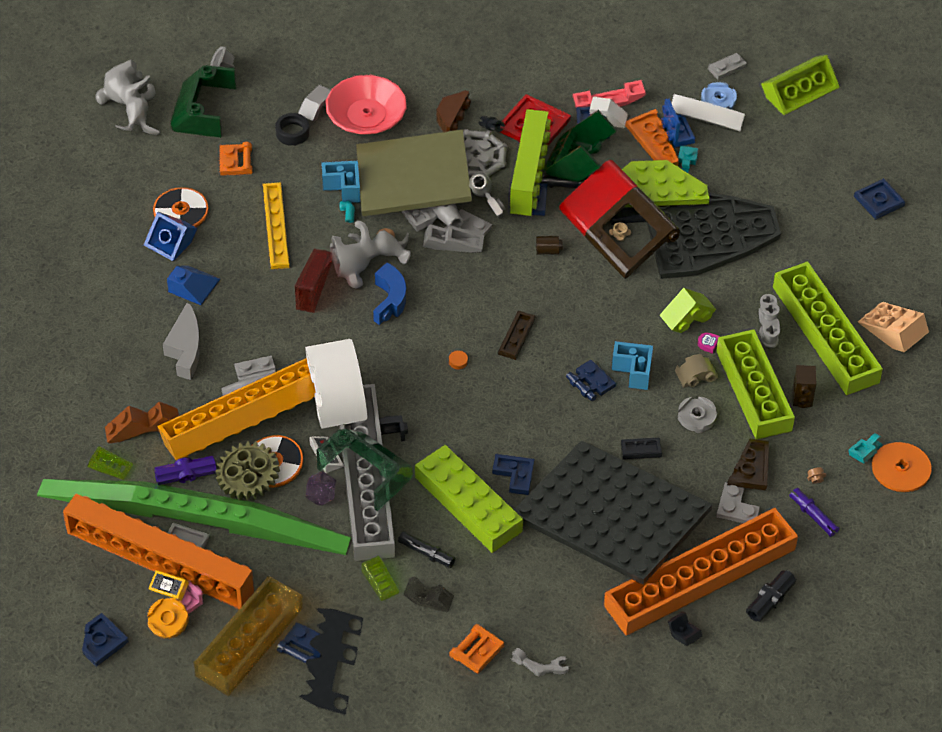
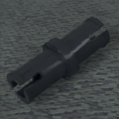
M480 117L483 120L482 122L479 121L481 127H485L489 131L501 132L504 130L500 128L501 126L505 127L504 123L497 120V118Z

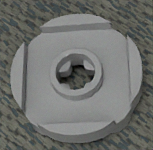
M689 397L679 405L678 421L690 431L702 433L710 429L716 422V407L707 398L698 397V399H692V397ZM700 412L701 416H695L693 413L697 414Z

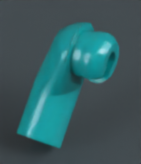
M348 200L346 202L341 201L340 211H346L345 222L353 223L355 215L354 205Z

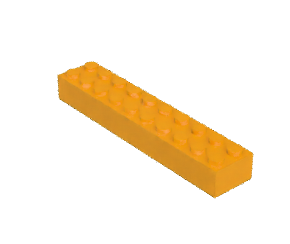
M307 358L158 425L157 427L164 445L175 460L186 458L189 454L202 451L207 446L221 442L230 435L239 434L243 429L256 426L267 418H273L280 412L291 410L302 402L312 400L316 392L314 383L311 380Z

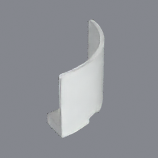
M346 339L305 347L311 380L315 386L316 393L314 395L321 429L367 420L363 383L352 340Z

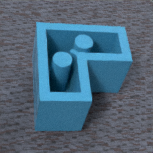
M358 161L323 162V191L341 190L342 201L360 202Z
M615 341L612 370L630 372L629 388L648 390L653 346Z

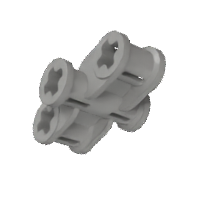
M765 294L761 297L758 312L759 321L762 324L759 329L761 343L764 347L770 349L778 345V336L780 334V323L777 319L780 309L777 304V298L772 294Z

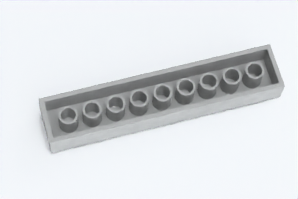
M375 384L363 385L367 420L339 425L354 561L395 557V543Z

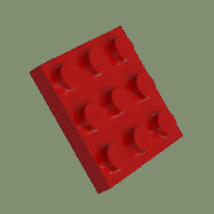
M526 94L502 120L505 127H500L504 129L500 133L520 142L527 109L548 112V119L551 120L550 130H547V132H550V141L546 145L549 146L570 122L571 115Z

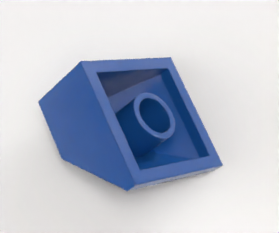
M157 212L144 246L174 261L191 244L197 227L181 219Z
M188 265L176 266L167 278L168 292L202 305L220 278Z

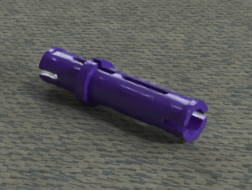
M799 488L793 490L796 494L791 492L790 498L801 507V511L806 512L830 537L835 535L833 531H839L840 528L815 505L813 499H809Z

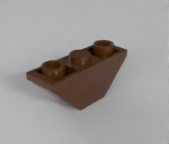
M465 90L442 98L436 109V121L443 132L458 129V122L463 120L465 109H469L471 104L469 91Z

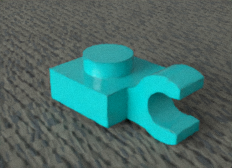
M680 146L678 160L679 163H682V170L689 173L690 164L696 165L698 148Z
M874 433L867 441L861 439L849 449V455L862 463L867 462L881 448L882 443L879 442L881 436Z

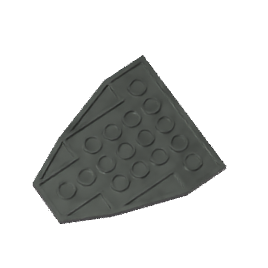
M708 193L709 204L658 206L680 229L679 238L676 241L665 242L654 252L660 279L699 275L749 256L777 241L781 237V232L774 206L715 193ZM647 222L652 240L657 235V232Z

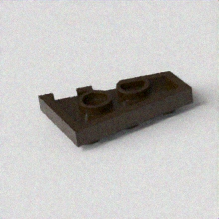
M749 439L732 475L728 479V486L735 485L737 487L766 491L768 485L769 441Z

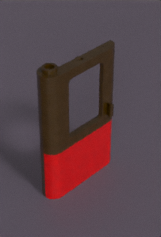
M613 160L603 163L559 207V210L624 279L629 277L665 242L676 241L680 234V229ZM627 204H630L657 232V235L632 258L603 230V226Z

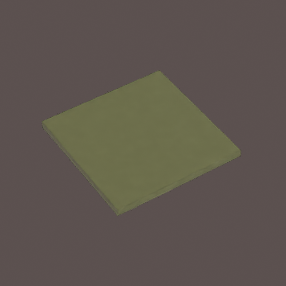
M463 130L356 144L362 216L472 201Z

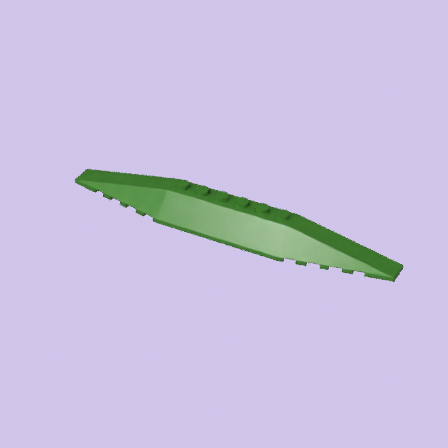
M43 479L37 494L40 497L70 502L75 494L87 496L99 504L103 503L113 510L150 518L153 515L226 528L229 529V533L343 555H346L351 537L260 503L145 481Z

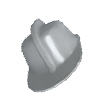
M220 47L215 52L210 65L234 68V56L226 50V47Z

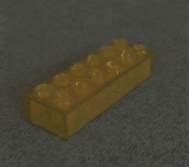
M268 576L195 660V676L230 696L303 609L302 595Z

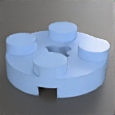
M714 82L702 90L701 101L732 110L736 104L737 93L734 89L729 88V85L726 83Z

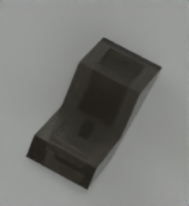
M416 577L409 578L404 592V596L415 605L443 612L449 611L454 596L440 584L428 588Z

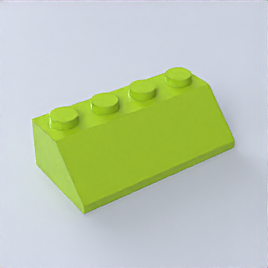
M827 55L816 56L761 83L766 98L783 115L839 88Z

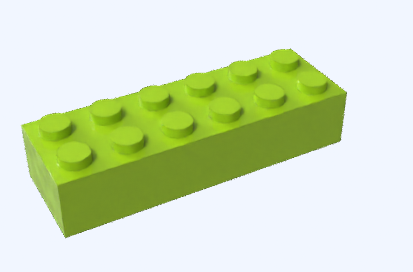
M529 109L526 111L511 185L510 214L532 216L533 209L537 208L538 198L535 197L539 196L540 185L538 183L542 182L543 171L540 170L545 167V158L543 157L547 156L548 145L546 143L550 141V132H547V130H550L551 120L548 119V112Z
M755 330L718 337L716 352L755 439L791 432L795 416Z
M447 445L442 446L415 464V478L491 553L523 532V518Z

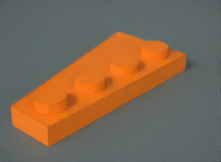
M656 109L626 121V128L653 160H668L678 166L679 160L672 144L669 143L668 135L663 129L661 119L659 120Z

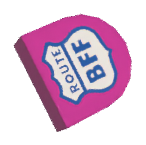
M703 333L698 338V346L704 351L713 353L720 336L712 333Z

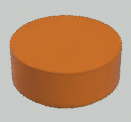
M454 351L449 355V365L452 368L463 369L467 366L468 356L465 352Z

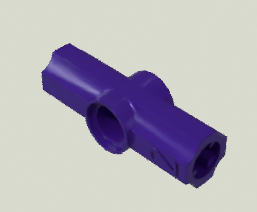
M213 456L193 460L186 457L178 459L173 464L154 467L158 485L176 481L185 483L188 480L194 481L196 477L216 474V464Z

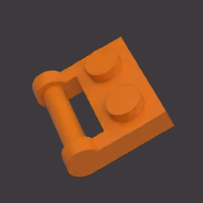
M250 142L220 145V175L252 174L253 169L250 157L252 144ZM238 152H243L242 167H238Z
M476 624L471 629V633L456 648H453L449 655L479 674L504 647V642ZM477 637H481L467 654L463 653Z

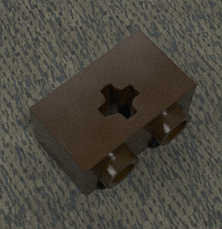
M796 365L792 387L793 406H799L800 408L812 407L816 390V366Z

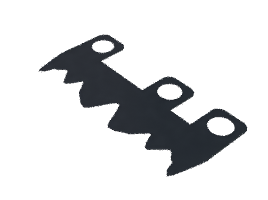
M317 608L316 610L323 614V617L326 619V621L317 624V627L324 633L315 636L309 644L322 657L306 660L308 670L315 679L306 680L312 692H309L307 695H300L299 697L316 707L346 715L347 706L343 710L337 709L334 706V700L336 698H343L348 705L349 696L333 692L332 689L338 661L350 665H355L356 657L350 661L343 656L345 649H352L356 656L358 648L355 646L341 643L343 631L361 635L363 618L336 609ZM351 619L360 621L361 628L355 631L349 627Z

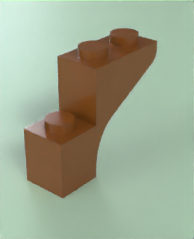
M160 401L148 412L128 406L105 426L107 442L111 444L146 432H159L158 425L179 416L178 408Z

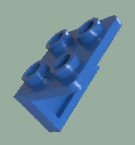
M665 99V105L662 106L664 117L661 118L663 128L667 130L668 140L672 141L674 148L695 143V137L686 117L677 115L670 99Z

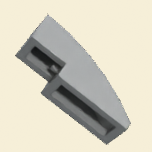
M429 224L425 231L423 247L435 250L481 252L484 235L451 225L445 229Z

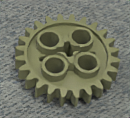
M247 441L246 446L239 443V448L236 449L232 446V452L225 451L227 457H220L222 463H217L218 469L215 470L217 474L216 479L220 489L224 491L225 495L230 494L231 498L237 495L238 500H241L243 496H245L246 501L249 500L250 496L257 499L258 493L264 496L263 491H271L269 485H276L274 479H279L277 473L280 472L279 461L275 452H272L270 447L266 448L264 443L260 446L257 441L254 442L253 446L250 445L249 441Z

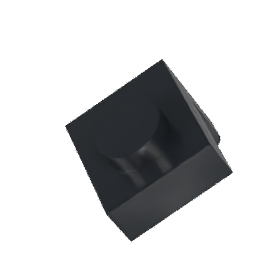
M402 415L379 418L381 435L399 432L401 442L405 441V434H408L407 422L403 423Z
M681 612L668 620L671 636L686 647L703 637L701 630L689 623L685 612Z

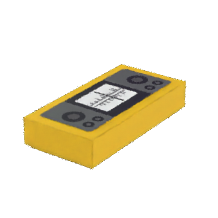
M156 570L149 590L182 601L189 581Z

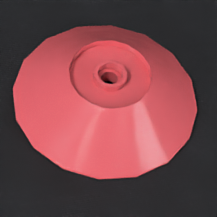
M358 75L342 80L331 89L326 99V112L332 122L345 131L360 135L377 134L391 129L402 120L407 109L406 96L400 87L387 78L375 75Z

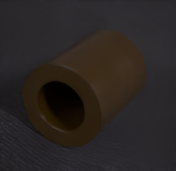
M536 236V255L559 254V251L563 250V242L559 240V236Z

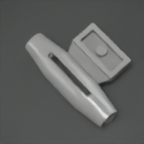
M485 173L474 174L469 181L472 192L478 197L486 196L488 198L487 202L498 219L504 216L503 210H505V207L499 199L495 200L489 194L492 190V181ZM483 183V186L478 187V184Z
M455 204L401 211L416 231L424 229L429 224L432 225L437 217L447 226L451 225L460 228L463 224V219Z
M272 356L235 363L238 381L221 388L222 395L224 396L276 372Z

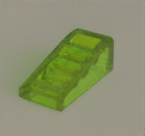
M98 446L88 463L89 468L122 480L126 478L133 466L131 462ZM114 463H117V467L115 469L112 468ZM121 466H125L123 472H120L119 469L121 468Z
M379 556L362 563V573L381 601L399 593L396 584ZM386 579L385 582H383V583H381V584H379V585L377 584V583H379V582H381V581H383V580ZM388 586L391 587V588H389V589H387V590H385V591H383V592L381 591L382 589H384V588H386V587H388Z

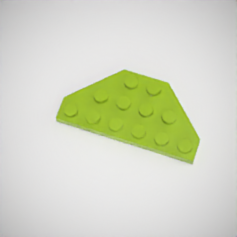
M668 160L631 161L622 169L657 206L709 204L707 185Z

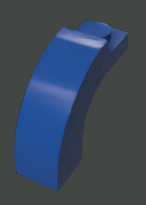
M389 263L383 265L375 273V284L389 294L373 310L374 322L379 325L383 321H388L392 314L398 317L406 304V283L404 277Z

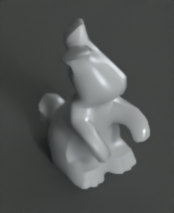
M128 60L109 70L105 74L104 88L96 93V100L100 105L107 103L110 99L126 105L129 124L128 126L116 125L115 127L132 131L134 126L138 124L143 132L151 135L160 134V130L146 125V115L149 108L148 101L153 99L156 93L154 85L148 83L151 77L146 76L143 79V73L136 71L137 64L133 60ZM147 84V92L139 94L138 90Z
M362 221L355 222V227L360 229L361 236L354 233L348 235V237L357 241L356 244L344 245L341 237L332 236L330 252L337 276L346 278L349 286L355 289L363 286V280L359 277V274L365 270L372 258L378 255L397 256L402 264H406L411 257V252L404 249L408 244L409 233L406 234L402 241H397L390 233L382 230L371 240L368 228Z

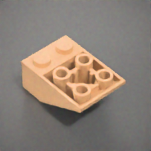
M885 302L878 304L877 307L858 321L859 324L892 349L902 352L907 351L929 333L924 313Z

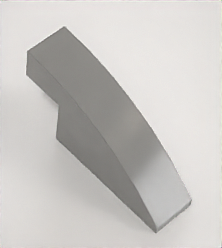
M186 303L163 343V351L165 356L178 359L176 364L177 376L189 380L192 379L199 361L200 338L196 316L191 305Z

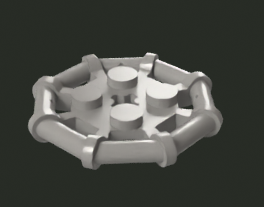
M463 130L469 178L476 173H485L491 176L507 166L506 151L508 146L495 137L492 131ZM471 138H480L483 140H471ZM499 153V159H494V154ZM488 165H489V166H490V165H493L492 167L488 168L487 170L485 169L486 166H488Z

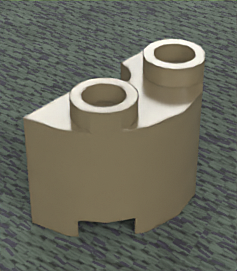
M702 354L685 358L686 362L680 367L677 365L675 369L683 388L688 386L695 387L701 380L713 382L718 378V374L709 357L705 358Z

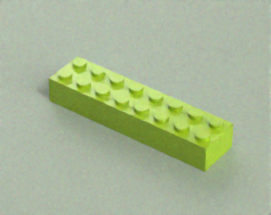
M809 262L776 272L773 289L844 393L849 395L879 384L883 368Z

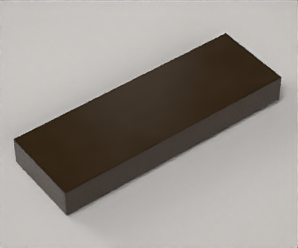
M517 311L499 348L498 355L514 360L517 359L536 319L535 315Z

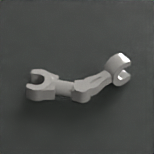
M516 648L512 653V661L519 665H525L536 676H542L549 672H553V674L569 672V666L561 667L559 665L566 663V657H558L551 661V664L543 665L528 659L524 651Z

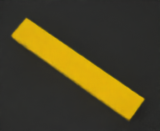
M281 182L263 184L271 269L289 268Z

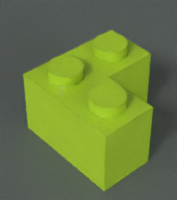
M683 288L663 310L660 317L672 331L682 333L690 327L694 320L702 323L708 321L716 311V308L704 294Z

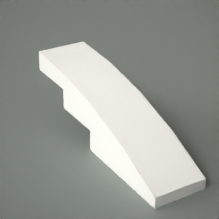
M674 94L672 106L676 114L708 124L741 131L745 117L743 113Z

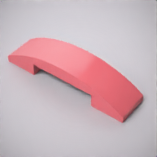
M639 80L625 83L624 89L591 95L590 91L573 94V99L576 107H590L593 97L611 99L619 107L637 101L646 94L642 81Z

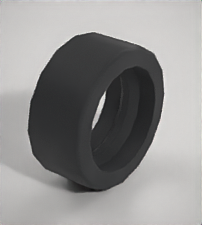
M287 113L276 121V137L281 143L296 146L308 139L309 122L303 115ZM287 125H299L303 130L295 134H289L282 131V128Z

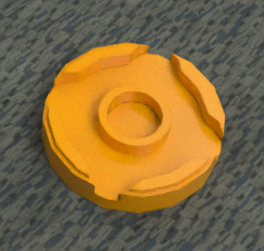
M163 598L156 601L149 609L147 615L148 626L151 631L161 638L169 639L181 634L185 630L189 619L186 607L175 598Z

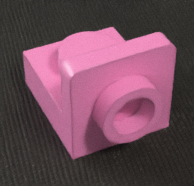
M190 581L181 601L186 607L188 614L203 604L202 590L199 586H194Z

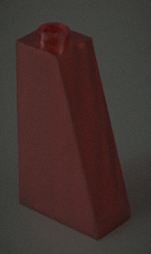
M313 249L295 284L296 310L315 313L332 265V252Z

